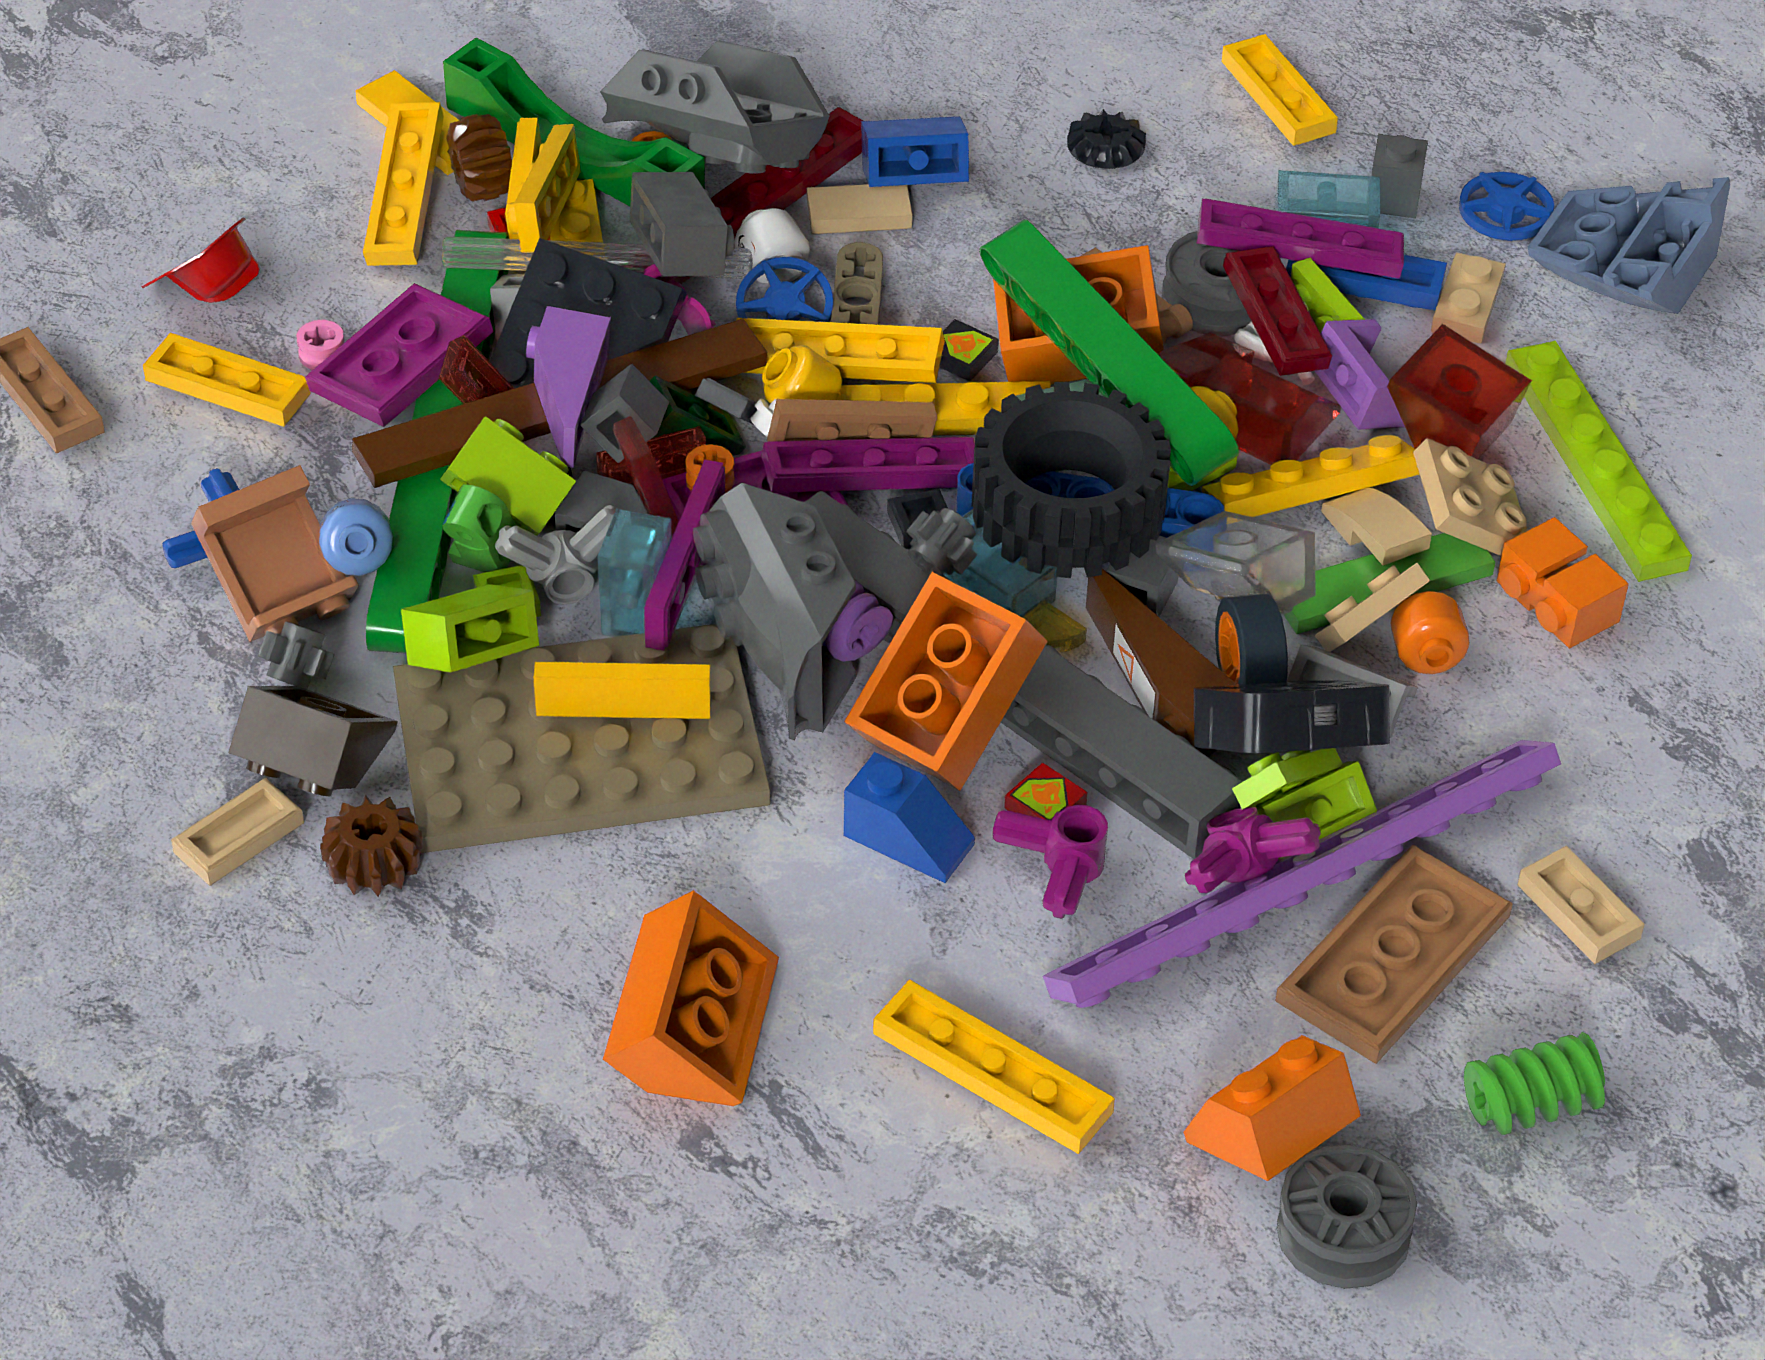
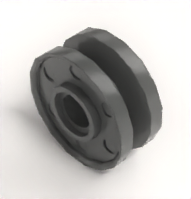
M1197 231L1188 233L1175 241L1166 256V276L1162 284V298L1171 305L1181 304L1189 311L1193 320V331L1215 336L1234 335L1238 329H1243L1251 322L1223 268L1226 253L1238 250L1198 244Z
M1344 1144L1323 1146L1306 1154L1286 1173L1281 1191L1280 1211L1276 1229L1282 1252L1295 1269L1318 1283L1338 1288L1368 1287L1392 1276L1407 1259L1417 1209V1200L1412 1181L1396 1162L1373 1149Z

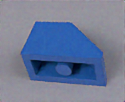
M874 752L844 790L843 836L943 883L948 881L975 845V836L926 775Z

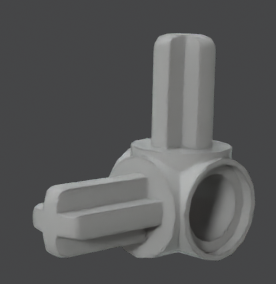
M608 505L599 511L577 533L570 530H559L547 533L540 538L518 526H504L499 531V538L495 543V548L499 554L525 566L529 578L544 586L548 599L553 603L561 605L573 604L584 599L592 591L594 586L592 574L601 565L598 555L627 529L628 522L616 507Z

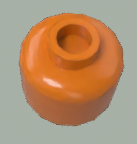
M1420 592L1406 598L1395 608L1390 622L1398 657L1407 668L1422 674L1442 673L1455 667L1466 656L1470 644L1469 633L1462 610L1452 597L1443 592Z

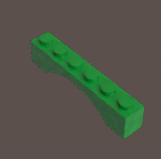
M477 37L443 61L446 105L449 110L462 117L475 114L478 116L490 114L500 122L502 130L506 132V140L514 145L517 123L520 122V118H538L541 144L546 142L554 125L574 124L581 170L577 179H593L594 188L629 207L631 204L632 172H693L703 189H705V162L703 156L667 137L653 141H627L610 137L586 126L548 98L528 77L513 56Z

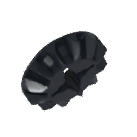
M1104 109L1096 116L1090 113H1083L1081 120L1071 122L1067 135V147L1072 156L1088 166L1101 169L1122 168L1136 162L1143 155L1146 145V133L1140 130L1139 120H1126L1123 112L1110 115ZM1102 135H1109L1111 144H1107L1106 139H1103Z

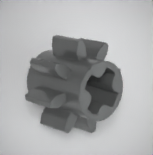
M943 508L939 514L933 511L930 515L923 511L906 531L913 538L910 542L912 547L908 551L910 558L920 569L929 575L931 572L943 576L945 572L951 575L954 571L962 575L978 555L971 549L975 544L972 541L976 536L974 528L965 518L951 509Z
M287 621L284 623L281 634L266 631L258 657L271 662L266 675L304 689H308L312 676L326 680L334 657V653L321 649L326 635Z

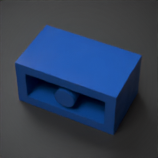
M960 116L861 121L862 170L869 187L969 182L968 131Z

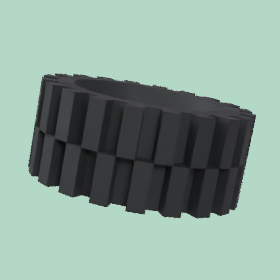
M1069 381L1054 382V392L1044 393L1039 384L1026 388L1025 400L1023 401L1014 394L1002 399L1001 412L991 408L984 416V428L978 427L975 436L971 507H973V520L976 529L983 527V540L990 548L1002 543V558L1012 564L1020 556L1027 558L1026 570L1038 574L1042 573L1044 565L1057 567L1056 577L1071 578L1072 568H1084L1086 577L1102 575V564L1107 562L1111 564L1115 571L1128 566L1130 552L1141 558L1149 551L1150 539L1157 541L1162 531V521L1165 519L1171 447L1169 439L1164 440L1165 429L1160 421L1157 419L1148 422L1149 409L1140 402L1131 408L1126 407V394L1113 390L1107 398L1099 395V385L1084 383L1083 392L1070 391ZM1075 470L1099 477L1112 486L1114 491L1089 498H1063L1040 492L1025 483L1031 478L1049 471Z

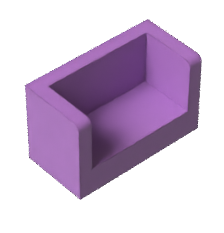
M1375 319L1326 321L1321 335L1332 354L1329 369L1317 370L1315 373L1358 430L1410 427L1427 391V386L1421 379L1389 381L1370 356L1371 350L1381 331L1379 323Z

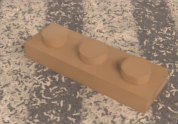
M29 327L0 338V384L56 454L105 433L102 416Z
M777 399L767 442L931 438L937 414L933 402Z

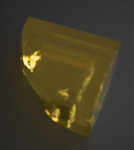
M1046 600L1022 617L1048 641L1046 645L1053 648L1060 647V652L1070 651L1086 642L1087 628Z

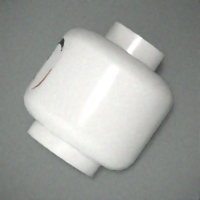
M776 208L756 210L750 213L743 220L734 240L736 253L748 271L764 260L777 257H793L807 261L810 253L809 242L793 217L785 210ZM790 268L773 270L781 282H792L802 273V271ZM765 274L757 279L759 283H768Z

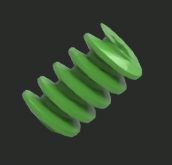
M1581 1032L1578 1038L1573 1035L1559 1037L1555 1044L1550 1041L1537 1043L1532 1051L1526 1047L1513 1050L1509 1057L1503 1053L1490 1056L1486 1063L1481 1060L1467 1062L1464 1068V1087L1470 1111L1481 1126H1486L1487 1121L1492 1120L1495 1128L1501 1135L1510 1134L1512 1131L1511 1114H1515L1522 1127L1528 1129L1535 1125V1108L1537 1107L1547 1122L1557 1121L1559 1116L1558 1101H1561L1565 1111L1570 1116L1581 1113V1095H1584L1587 1103L1593 1110L1603 1108L1605 1103V1075L1600 1055L1593 1040L1584 1032Z

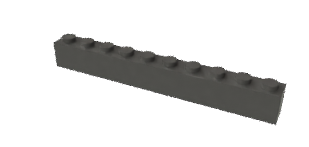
M819 491L804 503L816 507L851 576L855 581L862 584L865 590L864 593L874 595L879 606L890 610L893 616L892 626L883 639L890 644L930 575L912 561L908 550L898 544L891 535L884 531H879L856 515L849 506L840 504L823 491ZM944 575L942 576V577H944L945 579H947V580L953 582L952 580H950V579L947 578L946 576H944ZM1045 645L1001 721L1003 725L1193 859L1203 852L1204 842L1209 837L1206 824L1220 814L1241 808L1232 788L1243 781L1237 778L1229 768L1215 763L1192 747L1184 737L1173 734L1150 718L1142 708L1128 703L1105 687L1097 677L1086 674L1063 658L1055 648L1049 645Z

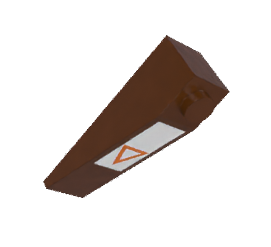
M1102 568V575L1088 577L1086 609L1142 709L1150 718L1173 734L1184 737L1194 747V688L1237 684ZM1194 747L1207 757L1217 751V749Z

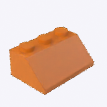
M694 890L645 914L603 1060L647 1093L727 1106H736L742 1103L779 957Z

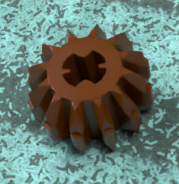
M475 114L462 117V120L450 123L446 137L449 147L447 152L450 156L451 168L453 169L456 183L460 187L461 194L472 202L484 200L485 202L500 197L499 195L508 193L512 168L511 148L508 146L506 132L502 130L500 122L490 114L481 116Z
M365 795L360 806L354 807L342 802L339 816L326 818L325 835L322 836L320 849L322 861H325L334 884L347 883L353 895H356L365 887L371 888L379 897L383 886L389 884L402 890L405 875L418 873L419 856H421V849L424 847L422 831L418 829V824H415V818L411 814L409 807L396 809V805L391 797L386 798L380 804H373Z

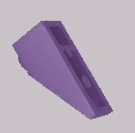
M547 306L541 326H532L530 329L526 357L534 359V383L560 460L567 467L574 468L585 433L584 428L580 424L593 393L599 389L609 358L611 317Z

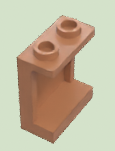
M301 465L198 506L191 522L249 642L264 637L266 631L281 634L285 621L299 625V621L315 614L318 615L320 620L340 614L350 607L348 600H351L359 586L354 575L346 578L344 573L332 568L323 557L319 545L320 524L305 496L310 483Z

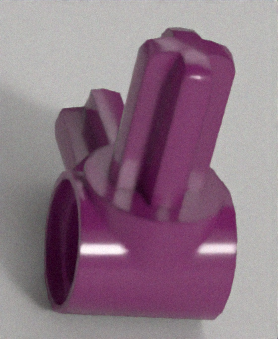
M1088 805L1067 807L1061 812H1056L1052 821L1003 810L998 812L995 818L993 839L999 843L1045 853L1044 863L1048 865L1052 873L1042 899V904L1045 909L1053 913V917L1063 919L1065 915L1076 913L1085 883H1090L1098 878L1104 870L1108 822L1098 809Z
M1248 807L1243 810L1238 808L1214 817L1206 824L1209 837L1204 842L1203 852L1190 862V870L1185 873V880L1188 885H1195L1199 893H1209L1224 881L1236 883L1256 878L1273 869L1279 857L1315 852L1320 847V827L1307 817L1273 822L1269 816L1258 815L1255 807Z

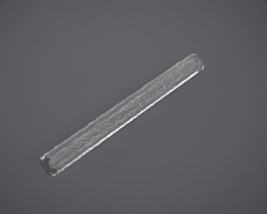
M446 237L442 243V263L447 268L526 271L533 252L521 253L519 239ZM547 240L641 274H645L644 269L655 264L643 244ZM734 248L732 256L725 257V272L722 276L679 277L743 279L752 270V252L748 248Z

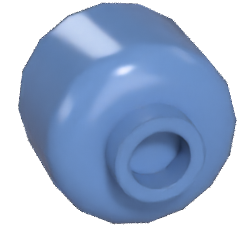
M350 498L337 502L326 512L320 523L319 545L323 557L332 568L345 575L361 576L374 572L386 562L392 550L393 533L387 515L379 506L366 499Z

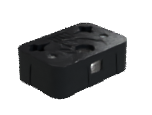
M1307 680L1194 688V747L1241 753H1275L1390 744L1388 684L1343 680Z

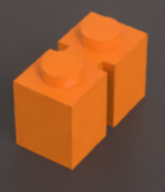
M1553 517L1504 543L1497 582L1510 597L1515 598L1528 611L1535 608L1536 618L1545 630L1552 632L1570 649L1620 622L1629 583L1596 553L1569 567L1568 563L1586 555L1588 546L1556 517Z

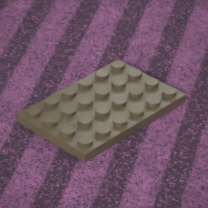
M717 624L675 629L670 643L664 651L646 648L645 633L534 647L455 672H445L408 664L393 666L415 822L418 824V829L422 831L424 847L421 849V853L770 805V788L737 647L731 637L723 638ZM535 662L710 665L711 683L710 719L536 716L533 679Z

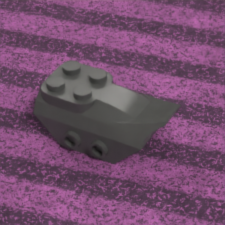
M716 41L697 61L645 49L638 50L600 91L607 105L606 114L601 118L604 123L619 121L646 122L667 136L687 143L688 149L703 156L705 163L723 164L730 161L735 163V170L745 173H763L766 171V165L780 168L799 167V160L810 157V151L821 139L830 117L796 57L726 41Z
M740 483L722 495L709 512L703 513L700 516V526L693 528L695 546L702 560V566L695 568L696 580L703 599L712 598L715 604L714 616L721 636L723 638L731 637L736 646L744 645L756 665L779 689L786 713L789 739L795 741L797 735L806 729L824 732L856 679V670L851 661L843 662L835 659L827 647L822 646L855 592L856 583L814 505Z

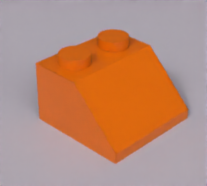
M1303 1035L1284 1043L1278 1052L1250 1071L1236 1076L1231 1084L1205 1102L1183 1132L1186 1142L1269 1181L1361 1116L1345 1055L1341 1051Z

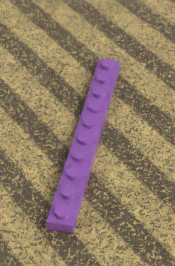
M1520 740L1320 839V847L1313 853L1286 856L1278 859L1273 869L1261 876L1247 881L1230 883L1043 975L1042 977L1050 998L1076 1004L1078 1008L1099 1004L1111 996L1109 989L1125 981L1133 983L1149 979L1161 971V963L1175 956L1184 958L1199 954L1211 946L1209 939L1223 932L1236 933L1247 930L1259 923L1258 915L1272 908L1283 909L1297 905L1308 898V890L1320 884L1331 885L1345 881L1356 874V866L1368 860L1380 861L1391 858L1403 851L1402 843L1416 836L1423 838L1444 832L1450 827L1449 820L1462 813L1475 814L1488 810L1496 805L1495 797L1507 791H1521L1538 785L1542 782L1541 774L1561 765L1555 743Z

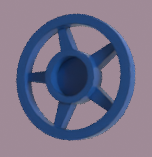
M1481 172L1479 176L1471 179L1463 187L1460 195L1459 211L1464 221L1475 231L1495 239L1516 241L1529 239L1537 235L1554 211V201L1549 191L1537 182V178L1534 176L1529 178L1511 172ZM1500 184L1513 185L1516 187H1502ZM1482 187L1489 193L1488 197L1468 201L1471 194ZM1531 192L1539 198L1543 206L1528 201L1526 195ZM1473 212H1486L1491 220L1502 224L1503 227L1487 223ZM1525 215L1541 218L1529 226L1510 228L1512 224L1521 222Z
M777 257L762 261L745 275L736 295L738 318H747L745 312L764 311L769 319L799 321L804 317L815 322H830L832 316L833 294L827 278L817 267L798 258ZM790 268L802 271L806 275L795 283L781 282L773 270ZM765 274L770 287L767 289L764 297L745 302L746 294L751 285L760 276ZM815 280L820 285L825 296L823 314L805 303L804 292Z

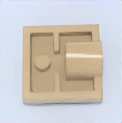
M1428 438L1414 450V457L1436 530L1502 556L1503 546L1506 541L1528 531L1526 527L1527 520L1521 511L1514 489V480L1503 467L1497 464H1487L1468 456L1457 447H1447Z

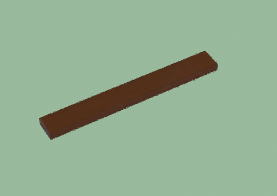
M740 319L609 359L599 388L633 364L648 381L656 375L687 391L699 387L703 378L719 381L766 366L768 352L745 320ZM531 383L352 438V453L373 487L377 488L450 465L485 416L493 422L496 419H501L514 426L523 435L524 439L522 442L549 434L551 430L535 383Z

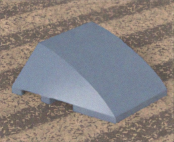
M1729 177L1713 178V187L1684 190L1681 188V181L1667 182L1660 192L1637 194L1632 186L1568 191L1529 244V256L1546 269L1583 288L1630 305L1679 314L1717 257L1730 190Z

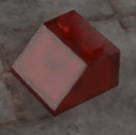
M1442 323L1392 376L1387 388L1415 449L1428 438L1447 447H1457L1468 456L1479 460L1512 423L1532 380Z
M1227 353L1200 382L1202 387L1225 393L1235 404L1238 434L1235 441L1238 449L1269 465L1283 460L1297 461L1341 411V406L1338 403L1230 353Z

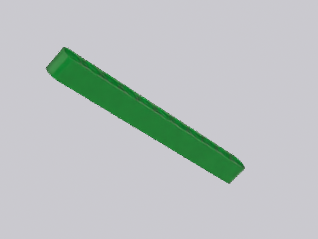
M473 230L455 231L441 296L489 317L493 332L463 358L467 365L462 360L455 365L457 377L452 372L450 375V370L444 375V379L461 397L441 377L416 399L412 420L466 404L463 399L467 403L482 399L484 387L481 385V380L469 367L483 379L490 361L496 333L490 288L502 275H508L510 242L508 233ZM466 374V378L468 379V381L465 379L464 384H463V387H462V386H461V385H462V381H463L464 375ZM472 382L478 387V395L475 392V390L477 391V388L472 384ZM471 387L475 389V390H473V389L471 390V394H472L473 397H476V396H477V397H478L477 399H473V398L471 397V395H470V388H471ZM450 465L397 482L389 516V523L393 533L392 550L386 562L377 569L367 613L366 645L369 651L406 653L401 609L439 599L452 539L443 530L442 525L458 494L457 491L440 480Z

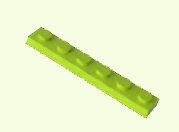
M1551 341L1508 350L1505 367L1637 581L1640 582L1688 571L1692 554L1558 343Z

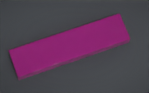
M1202 198L1198 218V244L1238 251L1274 246L1280 258L1296 261L1311 258L1319 265L1400 279L1404 265V233Z
M973 437L768 441L763 444L761 456L771 492L957 488L960 470L966 465L974 463L975 441Z
M704 460L644 605L646 648L664 651L670 643L695 581V568L701 566L702 563L695 546L693 528L700 526V516L703 513L709 512L717 500L725 494V467H723L722 462Z

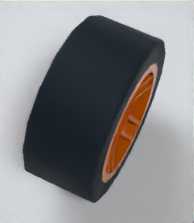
M1270 594L1223 598L1218 606L1215 623L1218 668L1237 685L1287 682L1288 652L1283 618L1274 598Z

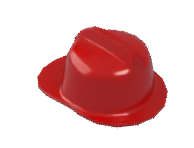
M244 217L241 218L199 255L141 286L142 289L166 276L199 301L209 303L221 302L236 295L260 271L259 263L237 229L246 219Z

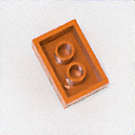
M1145 245L1067 258L1066 260L1166 362L1149 246ZM993 279L1000 349L1008 382L1050 381L1051 385L1054 382L1087 379Z
M931 572L844 722L873 745L961 791L1048 641L1026 619Z

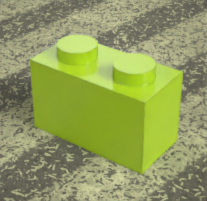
M485 416L440 480L457 492L462 485H473L495 494L506 504L518 527L538 536L576 480L567 475L569 468L559 458L546 451H542L539 455L522 443L524 437L514 426L501 419H496L493 422Z
M488 584L401 609L408 665L455 672L540 646L533 590Z

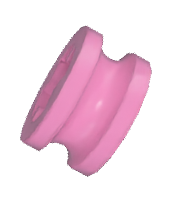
M313 320L299 328L296 334L299 360L303 366L311 370L315 369L344 344L342 328L329 320Z

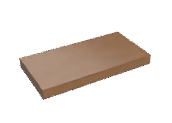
M1413 844L1277 988L1275 1001L1377 1064L1510 917L1513 903Z

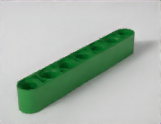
M1024 219L979 248L981 259L993 279L1092 384L1099 385V392L1104 397L1108 398L1113 390H1117L1127 395L1126 407L1131 408L1140 402L1149 409L1148 422L1157 419L1160 421L1165 429L1164 440L1169 439L1170 467L1184 482L1193 486L1239 456L1238 445L1222 420L1033 224Z

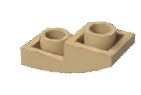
M1368 487L1322 504L1321 512L1350 546L1363 542L1382 566L1422 552L1430 547L1432 532L1399 501L1377 489Z

